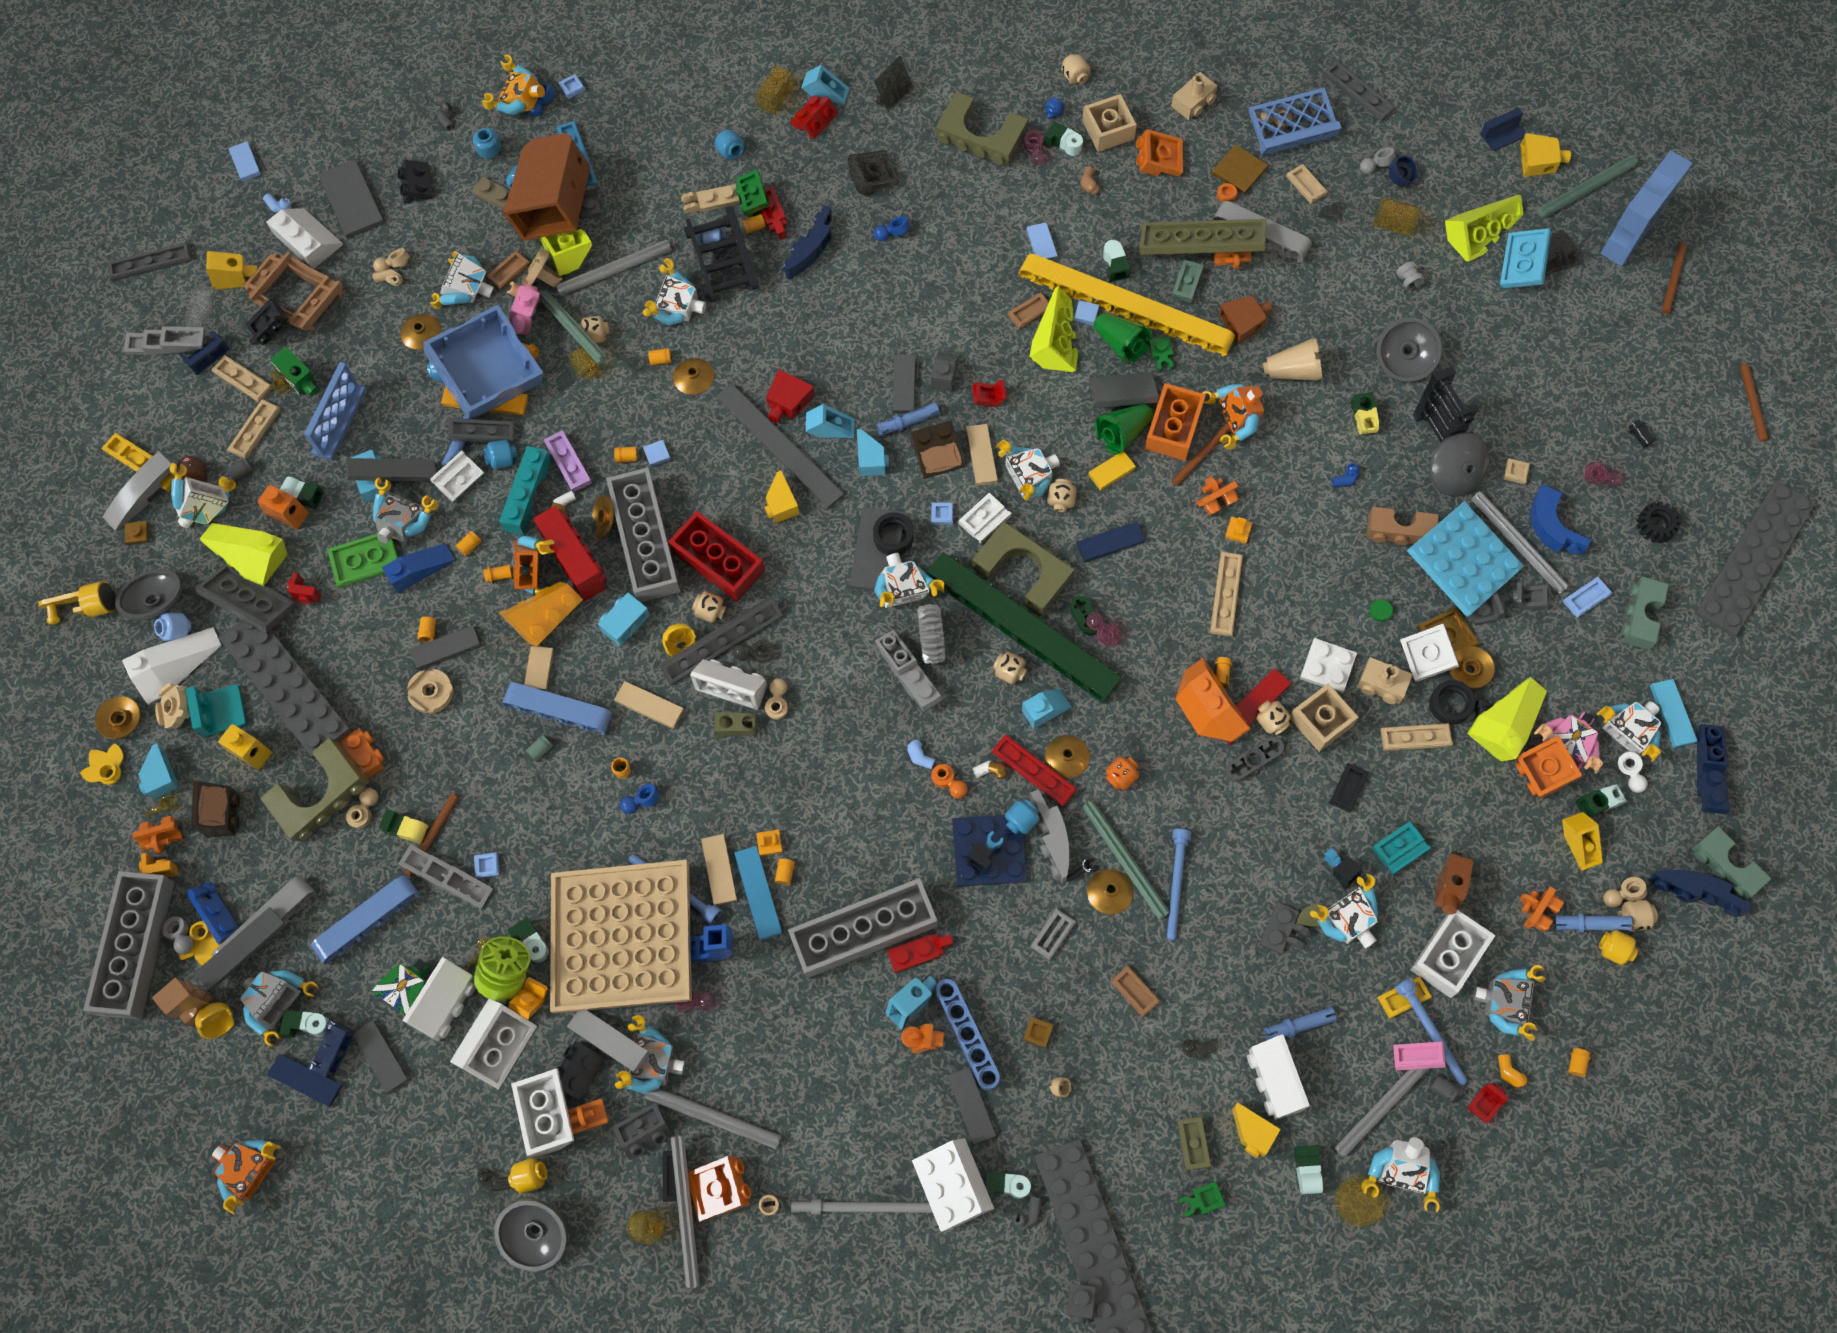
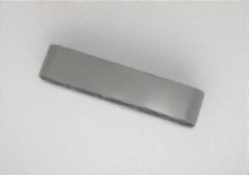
M1229 201L1222 202L1213 217V220L1267 219ZM1267 219L1265 248L1274 249L1280 255L1298 260V263L1302 262L1312 246L1311 240L1298 232Z
M301 876L293 878L213 952L212 957L269 907L277 913L285 924L288 923V919L294 913L297 914L307 905L306 902L311 897L314 898L316 896V891Z

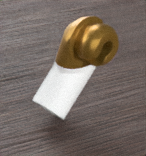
M569 491L555 498L552 507L556 505L560 512L566 511L567 505L576 501L573 492Z
M986 761L972 768L976 778L987 773L995 774L997 779H1003L1007 776L1006 766L995 761Z

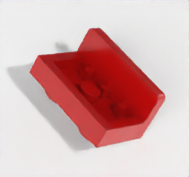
M813 96L801 110L796 112L795 117L790 123L796 129L806 130L810 138L815 139L836 117L838 112L830 98Z

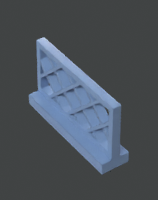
M1325 87L1256 105L1248 109L1260 144L1259 151L1262 156L1334 137L1341 130L1340 122L1335 119ZM1321 95L1323 104L1319 106L1311 102L1312 97ZM1295 101H1300L1306 105L1303 111L1292 107V104ZM1276 106H1282L1287 109L1284 117L1273 111ZM1307 106L1318 111L1315 118L1304 113ZM1263 111L1269 115L1264 122L1257 118L1255 112ZM1289 111L1300 116L1296 123L1285 118ZM1320 112L1327 115L1330 122L1323 123L1317 120ZM1270 116L1281 121L1278 128L1267 123ZM1301 118L1312 122L1308 128H1304L1298 125ZM1283 122L1293 127L1290 133L1279 130ZM1265 127L1274 132L1273 137L1264 139L1262 134L1263 128Z
M339 362L304 433L313 446L311 453L331 461L367 390L365 386L358 385L346 363Z

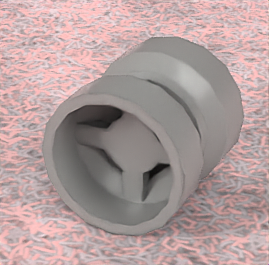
M1414 261L1403 264L1396 271L1398 277L1403 279V285L1407 291L1411 290L1409 287L1411 283L1419 287L1425 280L1422 273L1417 271L1418 267Z

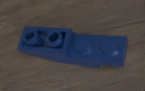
M823 205L821 212H817L814 226L812 229H809L807 237L800 235L798 241L794 242L791 256L785 260L783 266L787 279H792L806 270L827 247L832 238L831 226H829L832 220L830 207Z
M1700 724L1697 738V796L1701 797L1703 812L1727 814L1730 807L1725 770L1728 767L1724 726Z
M1662 870L1655 872L1649 877V881L1653 882L1657 889L1662 891L1669 890L1677 894L1676 897L1683 902H1694L1702 897L1704 903L1712 906L1718 905L1724 908L1726 914L1733 917L1745 915L1752 906L1751 903L1730 893L1733 884L1707 874L1686 870Z

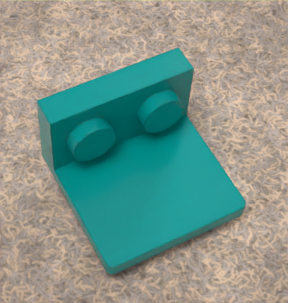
M238 684L206 693L200 692L195 686L185 688L192 728L201 737L204 738L224 732L232 724L237 727L247 724L240 686Z

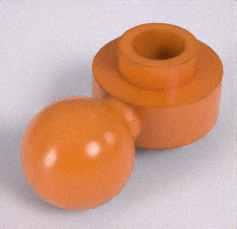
M940 764L934 767L931 777L937 787L943 789L949 787L950 794L957 799L963 798L967 794V785L963 781H955L953 769L949 765ZM941 772L946 773L944 777H939Z

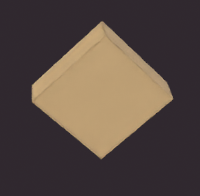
M1509 458L1506 464L1504 480L1525 484L1530 463Z

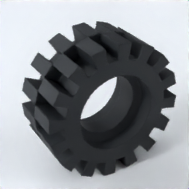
M1659 501L1657 504L1656 502L1648 504L1638 515L1639 517L1636 521L1639 522L1636 525L1637 529L1641 528L1639 531L1640 535L1645 534L1644 539L1648 540L1651 538L1653 543L1657 540L1658 543H1663L1664 540L1665 542L1669 541L1681 527L1679 526L1681 519H1678L1680 514L1679 512L1674 513L1676 508H1668L1670 506L1669 503L1663 506L1662 501ZM1654 516L1661 517L1666 523V528L1659 529L1655 527L1651 522V518Z

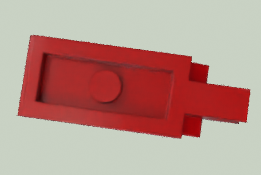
M773 186L765 189L770 206L762 209L761 212L768 229L771 232L776 230L779 240L787 238L783 228L787 226V220Z
M937 934L887 950L894 973L939 958V956L944 954V948L953 945V940L950 934L939 938Z

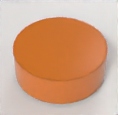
M1230 183L1221 184L1217 190V198L1221 202H1233L1237 197V188Z

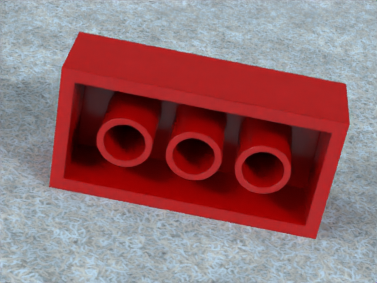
M555 505L533 518L544 541H554V544L549 545V547L554 551L553 555L584 602L607 589L604 584L607 579L603 574L601 566L597 560L593 559L591 551L582 542L576 528L572 527L570 519L564 510L560 512Z
M698 511L668 541L671 553L736 602L765 572L764 563L761 558Z

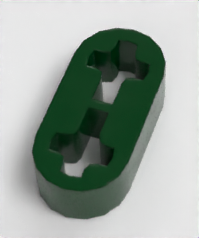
M1074 597L1070 603V611L1083 634L1088 636L1095 635L1100 628V620L1086 597ZM1079 602L1080 605L1085 604L1083 608L1084 614H1082L1079 608L1075 609L1076 603ZM1085 618H1088L1090 623H1095L1094 629L1085 627L1087 623Z

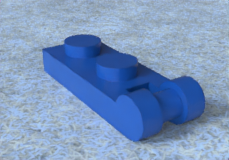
M208 882L203 884L201 888L193 887L188 889L187 893L191 903L218 945L222 944L239 927L218 896L214 883ZM206 896L208 900L204 901L202 897Z

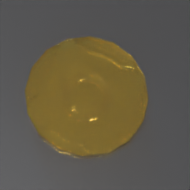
M1354 1176L1345 1179L1335 1192L1334 1204L1337 1213L1345 1222L1355 1227H1366L1376 1223L1385 1210V1197L1379 1186V1194L1375 1198L1371 1194L1373 1186L1368 1187L1366 1194H1364L1362 1182L1369 1179L1364 1176Z

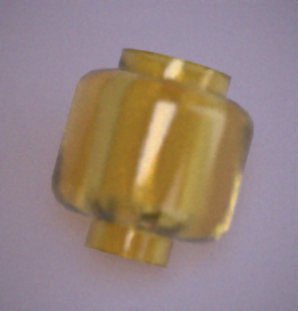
M582 347L576 349L570 355L569 364L580 378L588 377L592 379L599 373L598 369L601 364H597Z
M643 1209L637 1210L627 1222L628 1236L634 1242L652 1245L663 1234L664 1222L659 1213Z

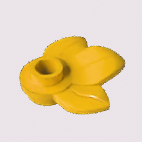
M113 744L107 753L100 750H90V767L83 769L80 772L81 776L91 783L102 782L105 785L116 783L122 774L120 768L124 759L122 749L117 744ZM113 771L112 775L107 777V773Z
M199 921L192 925L189 932V937L194 942L193 949L188 954H179L180 960H186L195 956L198 963L203 966L212 958L213 952L220 945H218L204 921ZM202 929H205V934L202 937H200L199 932Z

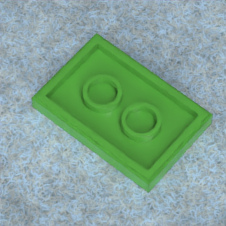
M377 534L327 549L338 588L383 575L385 572L382 567L399 558L394 538H391L385 544L377 539Z

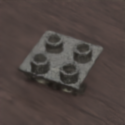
M901 56L874 81L880 94L877 96L876 103L879 106L884 105L889 112L913 87Z
M1564 230L1551 234L1545 275L1581 265L1578 257L1582 254V249L1580 246H1572Z

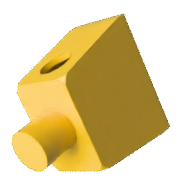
M1526 133L1520 144L1524 177L1556 173L1560 163H1569L1571 158V151L1560 150L1559 140L1554 137Z
M207 251L206 270L213 290L245 287L244 284L247 282V278H250L258 269V265H246L241 254Z
M234 724L229 726L218 741L225 750L258 771L273 753L256 738ZM252 749L257 750L256 754L250 757Z

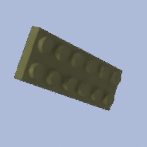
M1267 219L1143 223L1139 246L1140 255L1265 251Z

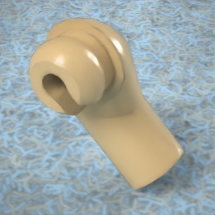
M392 269L372 274L375 283L386 281L394 286H399L402 283V276Z

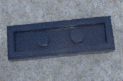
M1134 522L1077 541L1076 545L1085 563L1145 543V538L1138 522Z
M279 1054L267 1076L328 1107L332 1106L343 1086L282 1054Z

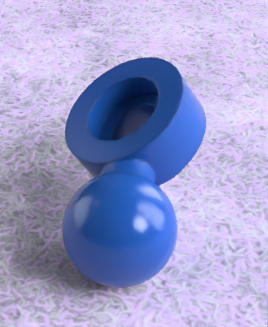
M547 82L540 84L545 89V95L538 98L534 108L528 111L531 116L541 115L543 112L542 105L551 102L554 98L555 89Z
M900 216L893 219L887 227L879 225L874 230V237L878 241H885L889 238L890 234L903 236L910 228L909 221L905 216Z
M645 784L638 789L635 797H624L620 802V808L625 814H633L637 811L638 805L645 808L651 807L657 803L660 792L653 784Z

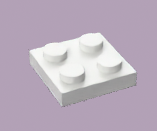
M1444 624L1400 640L1414 681L1416 682L1460 667Z
M1314 638L1300 679L1321 687L1329 683L1336 692L1343 694L1357 653Z

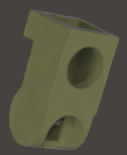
M715 712V738L756 735V715L741 712Z

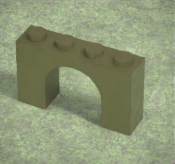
M955 92L936 126V139L943 144H952L961 151H970L979 158H988L997 165L1003 164L1008 166L1028 130V118L1010 112L1002 128L997 133L987 137L976 136L965 127L974 110V98Z
M1003 521L972 559V568L990 579L1008 558L1025 556L1034 560L1041 570V576L1025 596L1024 604L1043 616L1073 578L1074 569L1067 561H1061L1056 558L1051 550L1043 549L1037 545L1033 538L1021 534L1017 527L1012 524L1008 525Z
M328 738L312 752L328 776V789L320 802L311 807H304L289 786L279 783L274 785L260 798L289 839L304 841L310 838L315 829L327 823L331 815L347 805V801L354 795L361 793L365 788L364 786L370 782L340 741Z

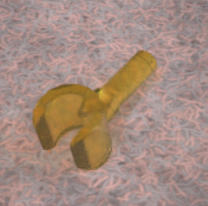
M274 370L270 371L274 380L272 387L276 392L282 395L280 393L282 388L289 390V386L282 378H278Z
M175 796L161 797L156 807L145 812L146 817L158 811L176 809L178 804L170 805V801Z
M483 937L476 942L479 950L466 964L469 969L479 959L480 951L483 945L489 941L488 938Z

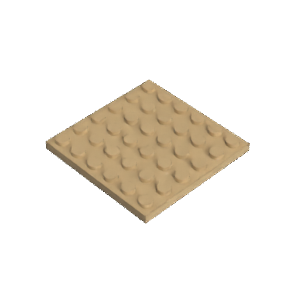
M688 860L551 873V1013L692 1001Z

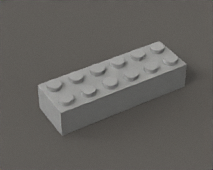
M649 468L606 478L636 599L641 603L680 593Z
M118 871L83 1011L95 1016L142 1020L174 881L164 875Z
M918 878L788 929L805 977L808 979L937 928L938 921L921 879Z

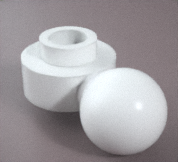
M1627 751L1619 757L1618 766L1624 774L1630 775L1628 781L1629 788L1633 792L1641 793L1648 786L1647 779L1639 774L1643 765L1642 758L1636 752ZM1627 759H1633L1635 764L1629 767L1625 762Z

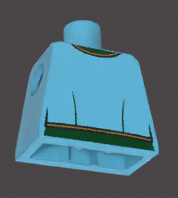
M929 975L922 981L915 977L889 1000L885 1014L902 1030L929 1004L932 997L931 992L937 987L936 981Z

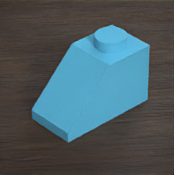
M822 65L806 72L801 87L812 97H828L831 102L845 104L850 90L847 85Z
M824 404L806 412V432L819 438H854L855 418Z
M857 429L860 476L885 475V468L889 467L888 454L884 455V447L862 429Z
M1061 689L1043 691L1022 704V712L1033 729L1072 708Z
M157 743L152 745L138 775L141 780L139 787L142 793L150 796L152 799H156L180 787L165 749Z

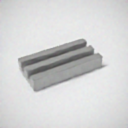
M1056 908L1030 948L1050 961L1076 921ZM1057 916L1061 917V920L1043 946H1038ZM1067 921L1069 924L1048 953L1045 950L1064 922Z

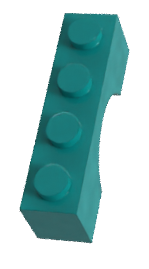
M530 446L526 447L499 520L505 532L525 536L532 517V503L535 491L539 483L546 479L552 462L547 450Z

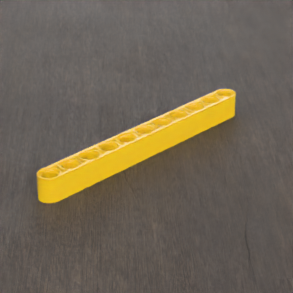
M1028 254L1019 270L1021 278H1029L1031 282L1047 285L1052 290L1059 286L1072 298L1098 304L1110 313L1126 316L1125 318L1136 323L1137 321L1154 330L1159 329L1164 331V334L1174 338L1177 336L1189 344H1197L1202 346V349L1212 353H1220L1222 357L1228 354L1235 339L1234 333L1228 329L1036 254Z

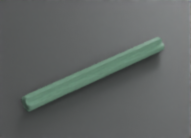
M1635 155L1626 157L1539 207L1538 215L1545 219L1635 167L1638 163V158Z
M540 290V301L597 364H604L607 355L547 290Z
M1092 800L1087 802L1083 806V810L1158 919L1166 917L1169 914L1168 908L1095 802Z

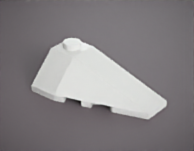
M212 627L144 649L122 660L131 681L149 705L162 698V696L158 695L166 684L178 685L182 680L190 676L194 669L214 654L222 644L215 629Z

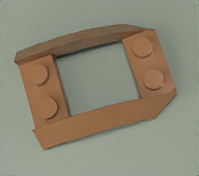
M289 252L283 256H279L278 253L270 254L244 284L250 300L262 307L269 300L263 296L264 293L287 268L298 277L316 286V288L295 313L282 308L289 318L286 322L302 330H316L313 324L335 297L342 299V283L338 280L337 282L331 280L329 276L310 268L293 257Z

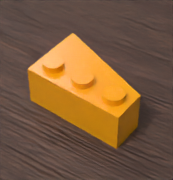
M558 582L538 592L535 596L499 612V614L526 642L537 647L583 599L569 584Z

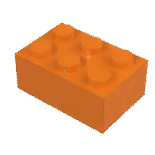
M1164 383L1147 436L1145 450L1186 461L1206 394Z

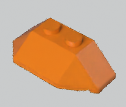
M1201 658L1185 670L1175 699L1198 735L1234 742L1251 730L1205 658Z

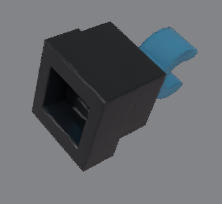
M993 831L988 834L985 845L978 841L967 855L966 862L985 875L991 868L992 861L990 859L994 849L1000 848L1003 844V838L997 843L991 841L994 835Z
M1332 848L1324 853V859L1329 865L1334 867L1333 876L1339 880V884L1344 889L1361 876L1362 868L1349 856L1342 861Z

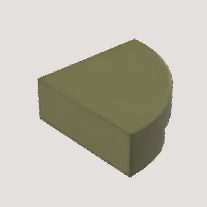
M1312 904L1304 908L1297 917L1296 924L1304 927L1320 928L1318 919L1310 915L1312 910L1319 914L1320 909L1317 905L1320 904Z

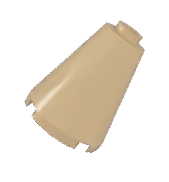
M1316 338L1309 339L1267 357V362L1263 363L1265 375H1269L1270 379L1322 380V369Z

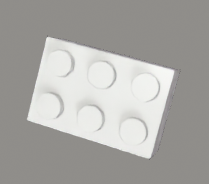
M1459 910L1455 914H1447L1410 970L1452 998L1460 991L1495 935Z
M965 1138L952 1140L912 1160L941 1232L955 1228L994 1209Z

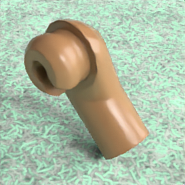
M1086 167L1080 182L1081 186L1086 192H1090L1092 195L1097 194L1099 185L1093 179L1095 170L1092 167Z

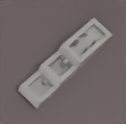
M162 326V330L126 333L124 353L126 355H158L202 349L205 328Z
M160 451L152 456L125 484L102 516L115 531L149 505L150 502L147 499L163 486L160 481L170 473L171 462Z
M410 844L398 863L404 869L480 909L493 888L453 865L451 866L435 856L427 854Z
M587 1010L577 1011L567 1025L569 1029L635 1074L650 1054L640 1045Z

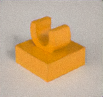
M1231 516L1225 538L1246 544L1252 522L1246 521L1247 519Z
M779 829L756 833L760 857L783 853Z

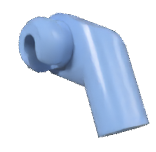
M270 193L263 197V200L273 212L291 209V201L287 198L285 200L281 198L280 201H276Z
M919 740L911 741L908 745V753L912 762L932 770L935 759L924 755L921 748L922 743Z

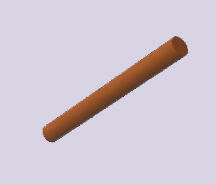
M1679 243L1661 311L1666 314H1670L1687 249L1686 243Z
M1749 364L1740 365V370L1759 442L1768 441Z
M1227 423L1172 479L1175 485L1179 486L1220 443V438L1230 432Z
M451 793L419 846L420 850L427 853L457 803L458 796ZM405 870L404 872L405 875L411 878L414 875L412 872L408 870Z

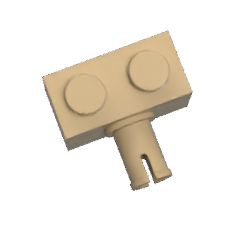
M1199 72L1173 95L1171 107L1188 120L1193 116L1197 117L1202 112L1204 106L1207 104L1211 105L1215 101L1218 85Z
M1370 657L1364 667L1357 687L1366 695L1373 696L1375 694L1383 697L1386 703L1400 704L1413 674L1401 670L1395 665L1392 666V664H1386Z

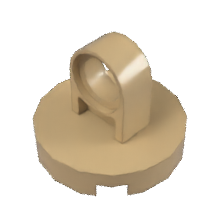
M541 248L540 252L537 253L528 268L527 277L524 276L522 284L532 285L536 278L552 287H557V284L561 282L562 276H559L556 271L544 265L549 256L548 251Z

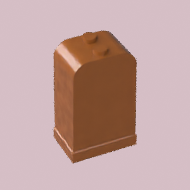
M567 133L531 140L521 151L503 214L523 241L577 231L590 165L572 137Z

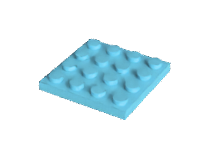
M1465 501L1407 550L1466 617L1471 615L1524 567Z

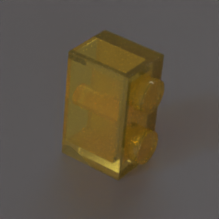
M777 65L773 67L755 93L757 108L773 115L776 113L794 87L792 72Z
M1382 197L1372 226L1412 237L1422 208Z

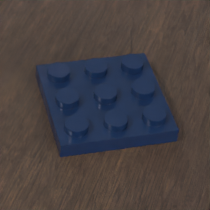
M1005 815L952 818L957 887L1027 882L1023 834L1021 832L1015 834L1006 826L1008 821ZM993 831L994 835L991 841L997 843L1003 838V844L1000 848L994 849L990 859L992 861L991 868L985 875L966 862L967 855L978 841L985 845L988 834Z

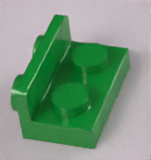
M757 169L736 178L738 187L735 190L742 201L740 208L744 216L754 217L755 212L770 206L761 174Z

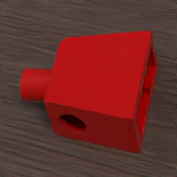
M779 369L766 397L768 407L772 408L768 418L775 423H778L783 415L794 419L814 398V387Z

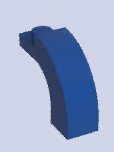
M1542 484L1536 492L1530 508V519L1536 535L1546 546L1557 553L1562 547H1565L1569 553L1582 555L1588 548L1591 539L1568 530L1560 523L1556 514V508L1562 493Z
M727 924L704 926V935L691 937V962H715L729 958L733 954V930Z

